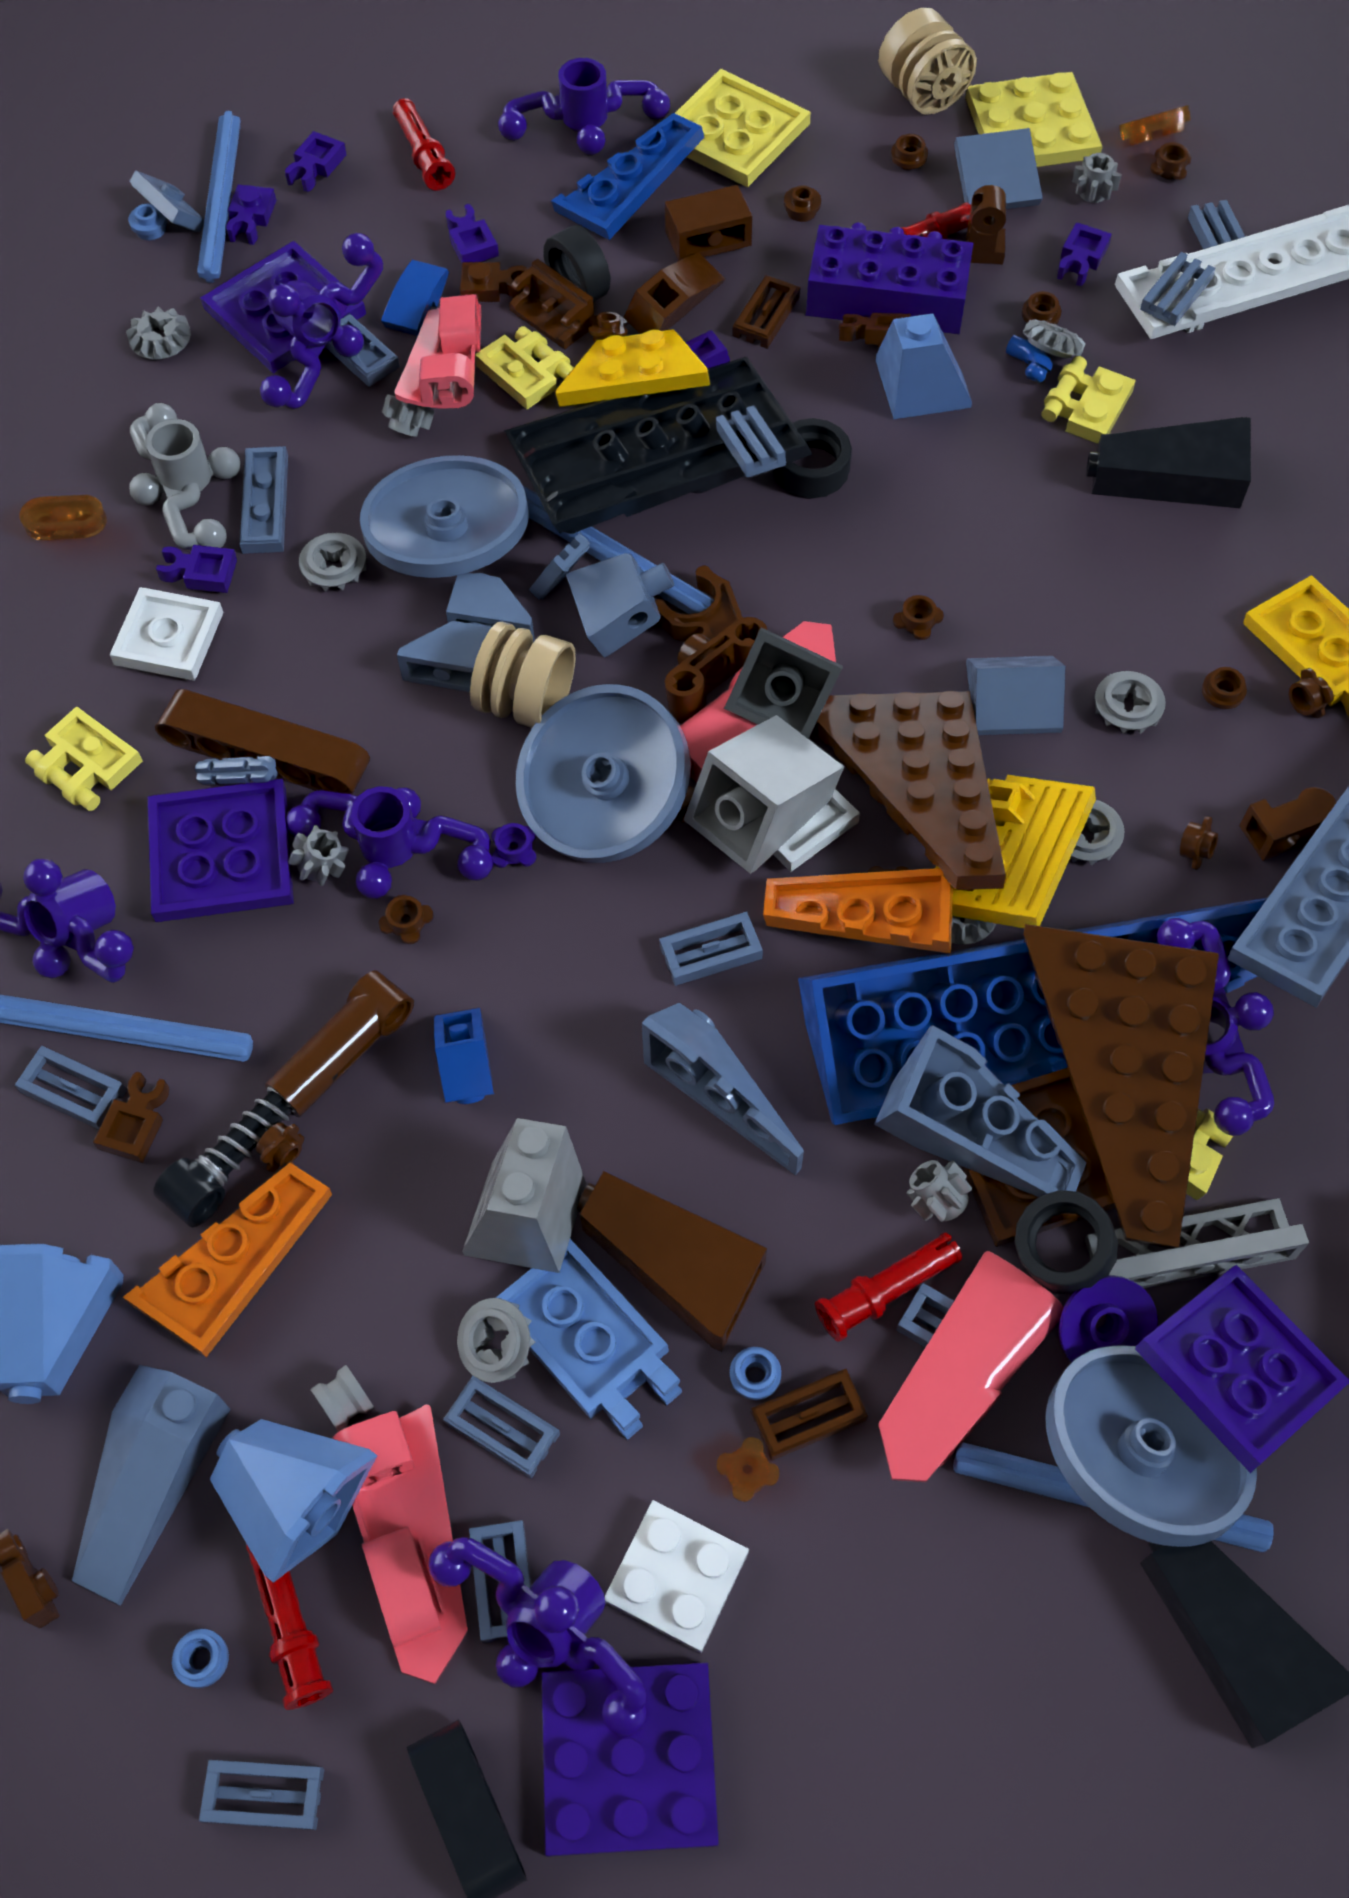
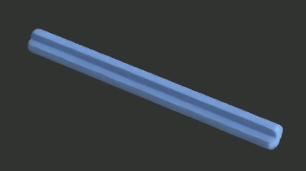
M225 111L224 115L220 116L218 120L197 269L198 276L206 279L207 283H213L221 274L229 215L228 208L231 200L241 125L240 118L234 116L232 111Z
M523 486L527 497L530 519L569 542L581 533L590 542V548L586 552L598 560L604 561L628 553L633 556L644 572L657 566L592 526L572 534L559 533L552 524L537 493ZM672 574L674 586L657 594L688 614L700 613L714 602V599Z
M0 994V1023L242 1062L249 1060L253 1050V1040L247 1033Z
M964 1442L960 1443L956 1449L953 1470L958 1474L1089 1507L1072 1489L1058 1466ZM1243 1514L1227 1532L1215 1540L1265 1552L1267 1549H1270L1272 1544L1273 1524L1270 1521Z

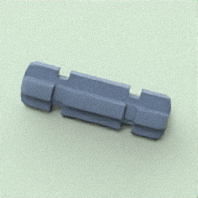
M270 756L257 757V759L253 757L223 758L222 760L205 759L204 761H198L195 765V771L197 772L196 780L202 785L215 784V782L219 784L250 783V781L255 783L274 780L278 774L275 768L276 761Z

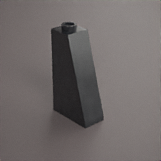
M1237 417L1101 435L1097 451H1090L1087 459L1086 477H1093L1092 494L1240 509L1251 482V418Z
M1212 1541L1186 1547L1148 1543L1153 1553L1140 1563L1251 1748L1272 1741L1349 1695V1671Z

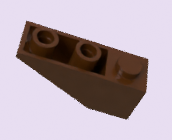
M696 252L661 269L638 288L623 318L640 334L649 330H669L719 287L726 278L699 252Z

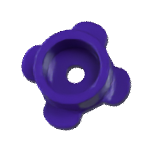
M509 823L496 828L492 832L491 838L495 843V852L492 854L495 866L504 868L508 864H521L524 867H528L535 863L537 857L536 853L532 850V842L536 839V835L529 826ZM511 845H518L517 849H510Z

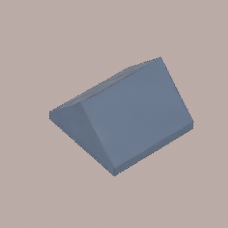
M1054 656L967 658L968 685L978 735L1062 733L1064 724L1065 665Z

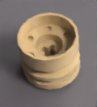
M918 8L908 12L899 19L886 34L879 50L878 63L882 73L896 88L901 90L902 95L909 100L910 104L922 114H935L947 109L966 91L975 74L977 59L974 50L964 42L960 35L953 31L951 25L932 8Z
M503 621L496 622L483 640L475 660L470 685L471 705L475 710L483 713L492 711L499 718L507 717L513 711L514 719L518 724L533 728L535 723H541L542 715L551 706L569 694L576 661L573 644L548 635H540L533 642V635L529 629H515L513 624Z

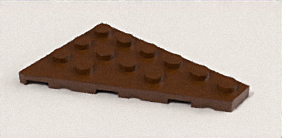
M970 691L829 695L815 724L818 728L819 738L834 749L836 757L853 775L858 773L870 786L871 796L878 803L886 807L888 815L905 834H913L925 847V856L933 865L942 869L943 876L956 890L1003 889L1006 874Z
M1025 924L1023 940L1026 942L1040 990L1046 1001V1008L1067 1063L1074 1091L1077 1093L1082 1108L1081 1111L1093 1147L1096 1149L1110 1197L1114 1202L1126 1241L1171 1249L1179 1248L1219 953Z

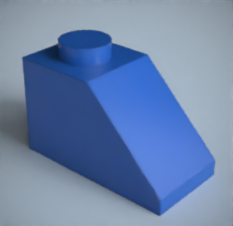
M476 1008L434 1016L435 1052L445 1103L456 1101L459 1104H471L482 1100L485 1095L494 1094L481 1009Z

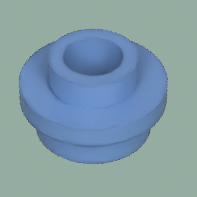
M152 204L139 205L130 213L128 218L132 231L141 239L155 240L160 238L166 231L167 218Z
M749 1347L740 1351L732 1360L729 1374L730 1381L735 1391L741 1396L751 1400H761L769 1397L777 1390L781 1381V1366L776 1356L769 1350L761 1347ZM751 1367H758L764 1371L765 1378L760 1382L754 1383L747 1379L745 1373Z
M197 1629L184 1635L176 1644L172 1654L174 1674L179 1681L192 1688H204L214 1684L224 1674L229 1661V1651L226 1642L220 1635L208 1629ZM201 1649H208L211 1656L210 1662L203 1669H195L193 1666L194 1655Z

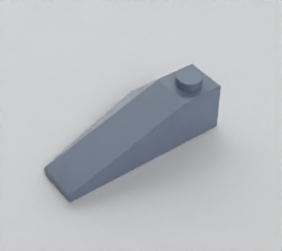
M679 1002L649 1015L642 1022L644 1064L794 1175L801 1170L804 1154L803 1148L721 1034L715 1029L713 1021L706 1014L697 1009L691 1011Z
M934 1025L929 1027L893 1080L874 1125L918 1149L948 1161L953 1160L960 1166L1037 1197L1058 1190L1076 1192L1087 1162L1046 1120H1038L1017 1099L1020 1094L1009 1083L1004 1085L985 1066L988 1061L975 1048Z
M139 1365L111 1414L72 1582L121 1606L231 1410L218 1394L172 1372Z

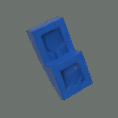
M411 260L400 276L389 298L381 319L383 325L386 328L418 336L431 306L438 307L449 275L448 269Z

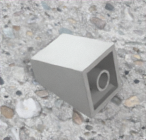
M775 715L708 751L684 821L751 874L831 800L844 766L779 716Z
M520 1118L516 1119L491 1164L462 1250L464 1256L560 1273L578 1214V1202L587 1184L566 1126Z

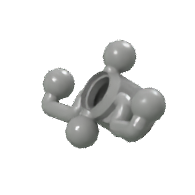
M155 403L148 408L145 416L133 421L130 426V435L140 456L151 460L156 476L149 473H139L133 477L129 484L130 495L138 504L145 506L153 505L160 499L163 492L166 493L167 499L162 507L163 515L174 542L180 548L192 550L193 545L222 548L226 542L227 534L226 529L219 521L203 519L197 523L193 532L188 533L180 511L194 506L199 501L200 492L209 484L211 476L220 479H231L240 470V458L233 449L227 447L216 448L207 458L199 431L194 424L186 420L177 419V414L170 405Z

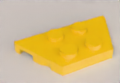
M674 329L663 331L649 330L643 334L623 337L614 335L606 339L597 340L559 385L555 394L559 407L710 386V378L707 367Z

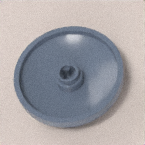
M461 455L428 458L394 471L382 479L370 491L360 512L363 538L371 555L381 564L396 572L425 578L462 575L492 564L507 554L519 542L526 530L529 519L525 489L520 480L510 470L487 459Z
M603 684L575 691L556 702L542 715L541 722L535 723L523 744L516 769V794L522 815L530 829L541 841L558 853L571 859L589 863H605L632 856L657 840L668 829L682 807L689 786L691 770L687 740L673 715L655 698L639 689L619 684Z
M1134 1346L1101 1347L1081 1355L1066 1368L1053 1387L1048 1399L1045 1419L1047 1437L1053 1457L1066 1481L1076 1494L1110 1524L1132 1536L1151 1543L1175 1547L1195 1546L1213 1541L1222 1536L1248 1508L1256 1488L1257 1468L1249 1473L1142 1358Z

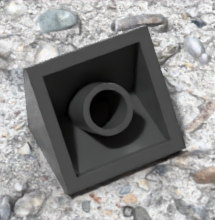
M761 627L724 709L756 724H760L777 715L808 739L843 666Z

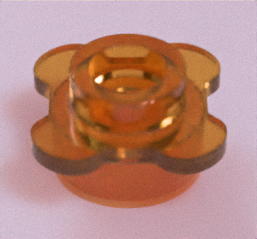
M754 1437L746 1438L741 1448L731 1454L722 1453L717 1459V1471L721 1475L727 1476V1480L733 1488V1497L741 1502L750 1501L753 1498V1494L759 1492L765 1485H775L779 1479V1468L777 1465L769 1463L763 1453V1443ZM751 1465L753 1472L746 1474L743 1472V1467Z

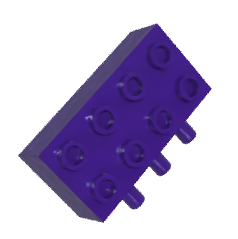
M860 222L854 223L851 228L819 225L808 279L806 316L843 320V315L857 314L862 317H870L872 313L911 314V317L934 314L943 333L960 334L973 243L943 239L942 235L936 231L929 233L927 237L904 235V231L900 227L892 228L889 233L866 230V226Z

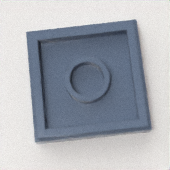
M1030 128L956 137L954 147L965 203L967 202L971 205L973 194L978 188L985 185H995L1002 188L1006 193V209L1040 205L1043 197Z

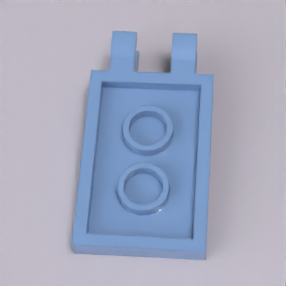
M571 1239L567 1246L560 1273L531 1268L496 1297L519 1304V1310L522 1314L532 1320L528 1327L530 1337L535 1343L529 1350L583 1412L592 1419L603 1409L626 1440L630 1439L643 1427L639 1420V1412L626 1400L642 1384L647 1381L666 1406L682 1393V1389L678 1386L680 1379L660 1360L669 1352L668 1344Z

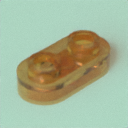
M1189 105L1120 124L1121 140L1129 138L1130 146L1153 140L1151 132L1162 129L1163 136L1184 131V122L1191 120Z
M91 495L37 497L25 503L19 513L20 521L27 535L36 540L89 538L100 533L107 523V516L101 502Z

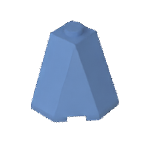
M934 314L893 319L876 354V364L893 419L971 408L972 401L962 371Z
M47 1244L0 1245V1391L8 1397L9 1401L20 1404H34L41 1401V1396L60 1395L123 1284L124 1274L111 1259L90 1255L87 1257L86 1263H81L78 1258L63 1254V1248Z
M260 1419L242 1431L238 1429L233 1430L224 1438L216 1452L219 1460L210 1477V1481L264 1575L274 1583L337 1536L377 1455L364 1447Z

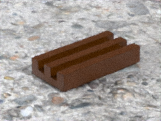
M765 275L734 323L732 336L740 339L742 334L746 335V341L754 344L756 339L760 340V346L768 349L799 300L801 287ZM772 288L776 289L770 300L764 305L754 325H750V321ZM785 293H787V295H786L785 298L783 299L782 303L780 304V306H779L778 309L776 310L775 314L773 315V317H772L771 320L769 321L768 325L766 326L765 329H763L764 326L766 325V323L768 322V320L770 319L771 315L773 314V312H774L775 309L777 308L778 304L780 303V301H781L782 298L784 297Z
M843 1369L751 1408V1415L754 1422L757 1423L760 1436L767 1446V1452L771 1461L865 1422L868 1418L847 1369ZM842 1386L845 1394L771 1425L769 1424L767 1417L837 1387ZM848 1405L853 1410L780 1442L776 1440L775 1436Z

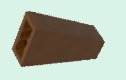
M603 1171L596 1185L589 1183L579 1199L577 1210L581 1212L582 1230L713 1349L722 1352L765 1266L767 1248Z

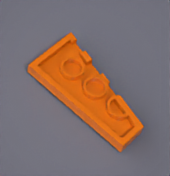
M941 868L768 878L766 881L763 916L766 926L951 954L953 886L943 876L944 873Z
M290 1162L241 1201L238 1210L220 1224L216 1221L200 1234L202 1239L179 1257L175 1254L158 1268L161 1272L141 1288L138 1285L134 1287L123 1298L128 1304L204 1357H207L333 1195L330 1188Z

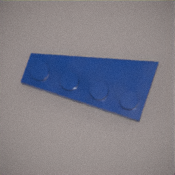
M672 113L636 139L637 146L622 154L618 152L607 160L608 167L594 177L587 174L576 182L578 188L566 197L561 193L551 200L554 211L610 240L705 138L702 126Z

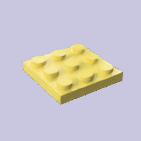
M720 69L675 114L701 125L705 138L693 149L687 158L748 188L808 127L811 112Z
M1073 72L1029 78L1023 77L1000 82H986L970 85L966 90L965 99L978 134L1030 128L1037 167L1083 161L1085 156L1088 157L1091 154L1101 153L1102 151L1101 141Z

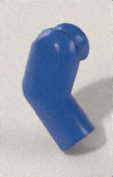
M1017 335L1011 337L1006 347V354L1029 364L1025 370L1027 378L1037 383L1043 382L1047 372H1051L1053 366L1049 356L1045 351L1030 344L1028 340Z

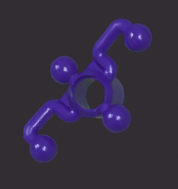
M576 58L569 60L559 69L560 95L554 96L548 91H539L509 101L503 108L498 128L504 138L516 141L526 133L527 122L522 113L543 107L546 116L550 119L563 120L565 125L578 132L577 145L583 153L595 155L605 145L606 137L600 127L607 120L608 113L620 108L622 96H643L642 109L649 118L656 120L663 118L669 112L670 99L666 92L659 89L653 82L647 80H615L607 87L606 70L601 63L590 58Z
M353 233L348 235L343 241L342 252L345 260L354 266L367 265L351 288L339 282H329L321 290H318L310 283L297 280L275 285L270 290L268 295L269 307L277 323L294 336L290 343L291 354L305 368L293 392L289 382L284 377L272 375L262 381L260 394L268 406L276 408L286 406L291 409H297L306 403L321 371V362L318 357L327 343L333 341L336 352L344 357H353L362 351L364 340L361 331L352 325H340L341 317L348 305L360 303L383 271L382 258L374 251L373 243L367 235ZM315 305L312 318L302 325L301 319L304 312L309 307Z
M378 786L367 789L359 796L317 790L308 794L301 805L292 808L286 816L287 830L293 837H296L298 833L308 837L314 825L321 829L322 820L318 813L319 808L346 812L342 823L344 832L349 837L358 840L362 856L369 862L360 868L356 876L357 889L367 898L378 899L386 895L392 883V876L388 869L402 865L413 854L430 852L436 847L441 834L472 843V845L464 848L458 855V870L465 878L479 881L486 878L492 871L493 858L489 852L491 840L486 831L478 826L447 816H436L429 821L416 819L421 810V800L417 793L410 788L399 787L394 789L392 787ZM392 828V829H390V830H386V831H383V832H378V831H380V830H382V829Z
M44 858L33 860L25 868L23 875L25 886L32 893L19 901L17 916L0 911V931L17 936L32 934L35 939L40 941V946L34 951L32 962L35 970L42 977L57 978L69 969L71 957L68 949L63 946L65 945L76 950L82 963L106 981L112 983L120 981L126 971L125 964L133 955L134 946L131 938L122 931L110 930L104 932L95 942L94 930L110 923L115 916L116 905L108 884L100 875L92 870L83 869L63 878L60 867L54 861ZM0 883V899H1L3 888H2V885H1V883Z
M1171 918L1160 926L1157 933L1158 944L1191 949L1196 941L1201 940L1204 951L1219 953L1210 1022L1220 1025L1225 1031L1218 1040L1207 1043L1203 1074L1215 1073L1228 1076L1244 1072L1253 1101L1247 1102L1239 1097H1228L1222 1100L1214 1111V1122L1218 1129L1230 1136H1240L1248 1132L1253 1126L1254 1121L1261 1120L1272 1112L1274 1096L1260 1060L1252 1054L1245 1053L1238 1032V1026L1249 1031H1259L1265 1028L1273 1019L1274 1007L1266 996L1258 992L1246 993L1237 1000L1234 1007H1231L1224 990L1231 976L1230 965L1217 928L1205 921L1189 923L1181 918Z
M467 1537L456 1538L454 1541H446L433 1549L429 1557V1573L438 1584L444 1587H456L468 1579L472 1565L500 1582L496 1590V1600L500 1608L508 1615L506 1631L509 1644L500 1650L495 1665L497 1675L503 1683L512 1688L524 1687L535 1679L539 1668L557 1667L564 1663L571 1669L587 1671L596 1664L618 1689L606 1698L603 1705L602 1715L605 1725L618 1736H630L637 1733L643 1727L647 1716L645 1703L647 1697L643 1682L606 1640L599 1637L588 1639L585 1636L603 1613L605 1607L604 1593L597 1580L587 1570L576 1563L566 1560L554 1561L545 1568L531 1587L528 1588L524 1584L523 1573L517 1565L475 1539Z

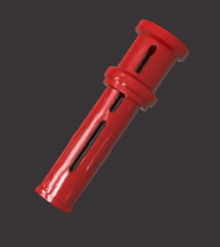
M407 98L398 100L393 105V110L395 111L393 115L413 149L412 160L416 167L423 171L424 183L431 190L439 191L447 188L454 181L456 173L453 164L445 159L443 146L439 141L430 136L412 100Z
M944 1232L938 1238L871 1278L857 1276L851 1280L849 1288L829 1300L823 1297L815 1301V1309L822 1325L834 1340L840 1342L847 1337L848 1330L868 1318L877 1320L882 1317L883 1312L886 1310V1304L954 1263L962 1261V1253L956 1241L948 1245L947 1242L952 1240V1236Z
M246 1544V1551L253 1566L256 1583L274 1642L270 1647L269 1657L273 1664H278L286 1691V1696L282 1699L284 1709L293 1710L313 1704L333 1692L331 1682L324 1680L316 1649L320 1645L318 1637L314 1635L312 1630H307L290 1571L273 1583L264 1575Z

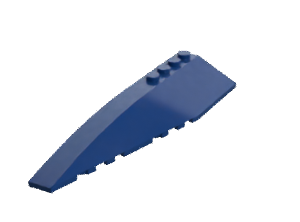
M1267 898L1069 931L1158 944V930L1165 921L1171 918H1181L1189 923L1205 921L1217 928L1228 958L1232 947ZM1023 939L955 950L951 951V954L938 953L798 978L805 1025L832 1124L838 1125L878 1117L893 1080L932 1025L975 1048L988 1061L985 1066L1004 1085L1008 1083L1014 1085L1067 1068V1063L1046 1008V1001L1035 975L1036 972L1026 942ZM1201 940L1196 941L1191 949L1204 951ZM1228 960L1231 976L1228 984L1224 987L1225 993L1244 986L1245 982L1258 976Z

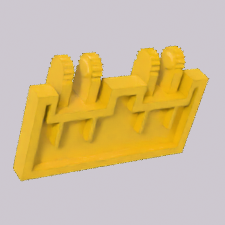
M1007 775L1005 780H990L988 778L987 782L1006 874L1004 888L956 890L953 887L952 916L1024 928L1025 924L1040 926L1096 801L1095 787L1015 775Z

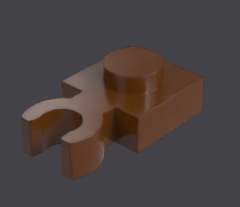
M462 262L461 296L477 294L478 302H500V294H508L514 298L524 290L525 286L516 292L511 288V284L520 274L527 270V267L513 266L507 270H501L500 262Z
M872 313L870 317L845 314L843 315V323L839 324V340L851 342L865 339V344L877 345L880 348L893 319L911 317V314Z
M135 1072L128 1082L130 1097L127 1103L116 1099L113 1100L93 1141L98 1150L140 1163L144 1162L163 1121L160 1114L153 1111V1109L161 1106L168 1098L169 1086L165 1080L159 1078L153 1091L142 1093V1089L146 1084L143 1074Z
M9 1529L0 1533V1566L3 1569L0 1573L23 1620L41 1629L60 1617L52 1601L59 1596L57 1587L44 1568L37 1570L32 1567L27 1551L17 1534L12 1536Z

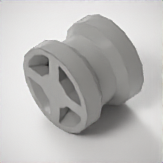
M347 1365L337 1370L336 1378L328 1384L318 1383L311 1388L312 1393L338 1432L347 1428L349 1420L356 1414H367L374 1409L373 1404Z

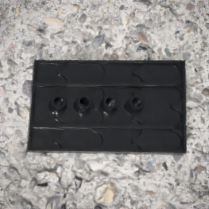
M747 356L707 368L710 386L602 400L504 430L552 524L559 533L565 532L568 534L576 533L622 514H625L626 517L632 516L690 492L695 494L703 493L746 476L718 434L715 417L724 415L728 421L731 420V412L739 410L741 415L744 416L747 415L746 408L754 405L784 449L786 465L812 455V452ZM739 430L734 431L753 461L758 462L759 460L750 451ZM763 472V473L754 475V476H752V477L754 478V477L759 476V475H761V474H764V473H766V472Z

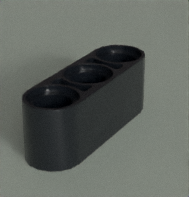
M458 1719L407 1746L412 1766L467 1898H496L527 1881L522 1863L460 1720Z

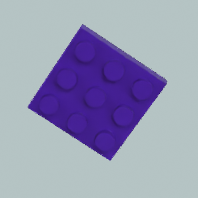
M292 241L200 298L204 310L266 368L275 373L295 360L290 351V343L294 336L277 323L268 303L270 290L275 285L297 280L310 283L318 290H321L329 282H341L301 246ZM361 301L356 305H348L341 319L348 314H351L356 320L365 316L364 302ZM315 305L309 307L304 312L301 319L302 325L312 318Z
M283 779L147 796L151 915L155 922L294 904L291 864L288 862L291 854L289 832L286 825V816L288 814L287 797Z
M1237 1264L1147 1335L1135 1347V1350L1249 1473L1254 1471L1349 1384V1379Z
M708 1663L631 1667L639 1676L646 1689L647 1700L645 1703L647 1716L643 1727L637 1733L630 1736H618L611 1732L604 1723L602 1710L605 1700L612 1692L618 1689L601 1669L542 1672L545 1852L547 1857L719 1847Z

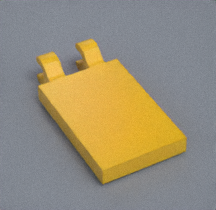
M1311 575L1246 612L1243 624L1300 678L1302 670L1306 668L1313 669L1317 677L1323 678L1333 691L1334 699L1327 704L1331 707L1341 701L1349 717V609Z

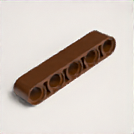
M185 689L175 691L155 725L157 734L168 743L214 759L222 760L223 758L253 757L257 759V757L270 756L276 761L277 779H283V781L315 791L325 790L353 795L370 762L368 752L352 741Z

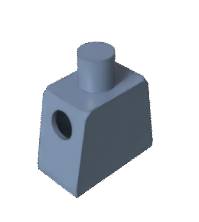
M628 553L566 574L587 638L604 658L659 621L661 616L653 596L674 586L671 574L664 563L644 572L633 556Z

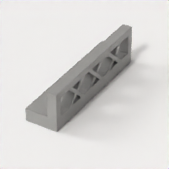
M1280 1198L1183 1216L1180 1243L1184 1247L1152 1252L1147 1249L1148 1244L1140 1245L1137 1242L1126 1241L1122 1229H1115L1118 1244L1135 1253L1136 1256L1117 1259L1109 1275L1122 1276L1134 1281L1142 1288H1149L1226 1273L1236 1264L1242 1270L1293 1260L1305 1249L1309 1241L1303 1224L1289 1226ZM1267 1214L1270 1215L1274 1226L1273 1230L1252 1234L1243 1230L1250 1218ZM1241 1220L1238 1226L1231 1223V1221ZM1214 1225L1232 1236L1231 1238L1205 1243L1195 1239L1202 1227ZM1194 1229L1190 1236L1182 1232L1184 1230ZM1096 1233L1089 1234L1085 1238L1090 1259L1094 1256L1097 1248Z

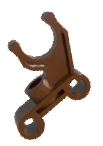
M706 565L698 567L695 573L698 590L704 591L714 598V602L707 609L695 614H680L671 610L664 600H655L661 616L656 624L664 628L673 639L685 641L677 656L679 665L673 668L665 678L669 712L681 724L707 705L706 695L744 666L761 627L767 630V626L762 620L754 617H742L730 582L716 575Z

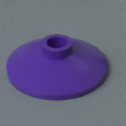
M1109 1275L1104 1277L1091 1288H1082L1075 1291L1066 1302L1059 1321V1339L1062 1349L1072 1363L1081 1355L1101 1347H1136L1158 1327L1157 1310L1147 1291L1134 1281L1122 1276ZM1106 1314L1105 1324L1100 1328H1095L1098 1319Z

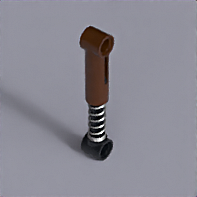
M378 970L365 974L353 986L348 995L347 1003L265 1083L267 1096L264 1099H255V1107L251 1111H243V1119L238 1124H230V1132L226 1136H218V1144L214 1148H205V1154L199 1155V1159L181 1158L166 1168L155 1183L154 1196L188 1226L197 1227L206 1222L219 1209L224 1200L225 1189L222 1186H224V1183H227L228 1174L233 1169L240 1170L239 1163L246 1156L252 1158L251 1151L256 1148L262 1135L276 1123L283 1120L289 1121L288 1115L290 1113L300 1118L382 1035L389 1036L405 1023L414 1007V1000Z

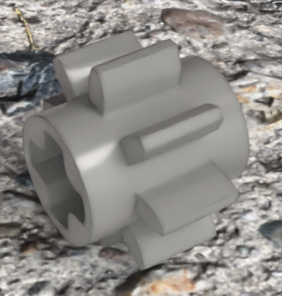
M1094 153L1088 157L1085 156L1082 166H1075L1072 182L1077 184L1075 193L1080 194L1083 200L1090 203H1099L1105 199L1109 200L1111 191L1118 190L1122 174L1116 172L1118 163L1114 162L1109 155L1104 153Z
M387 394L382 413L390 418L388 425L390 429L417 437L420 427L430 430L435 411L430 407H422L399 401L395 396Z
M314 825L308 837L301 833L296 835L292 844L295 850L292 851L288 862L291 865H297L300 880L318 881L319 885L323 886L329 873L337 878L341 876L345 868V864L342 861L345 859L349 848L341 846L337 837V831L330 832L319 829L317 825Z
M930 1160L921 1164L912 1173L909 1181L911 1189L906 1194L913 1201L911 1206L924 1221L930 1219L933 1214L940 1221H949L958 1217L965 1210L969 1201L966 1193L970 1192L972 1187L965 1180L967 1175L955 1161L952 1160L943 1167L938 1160Z

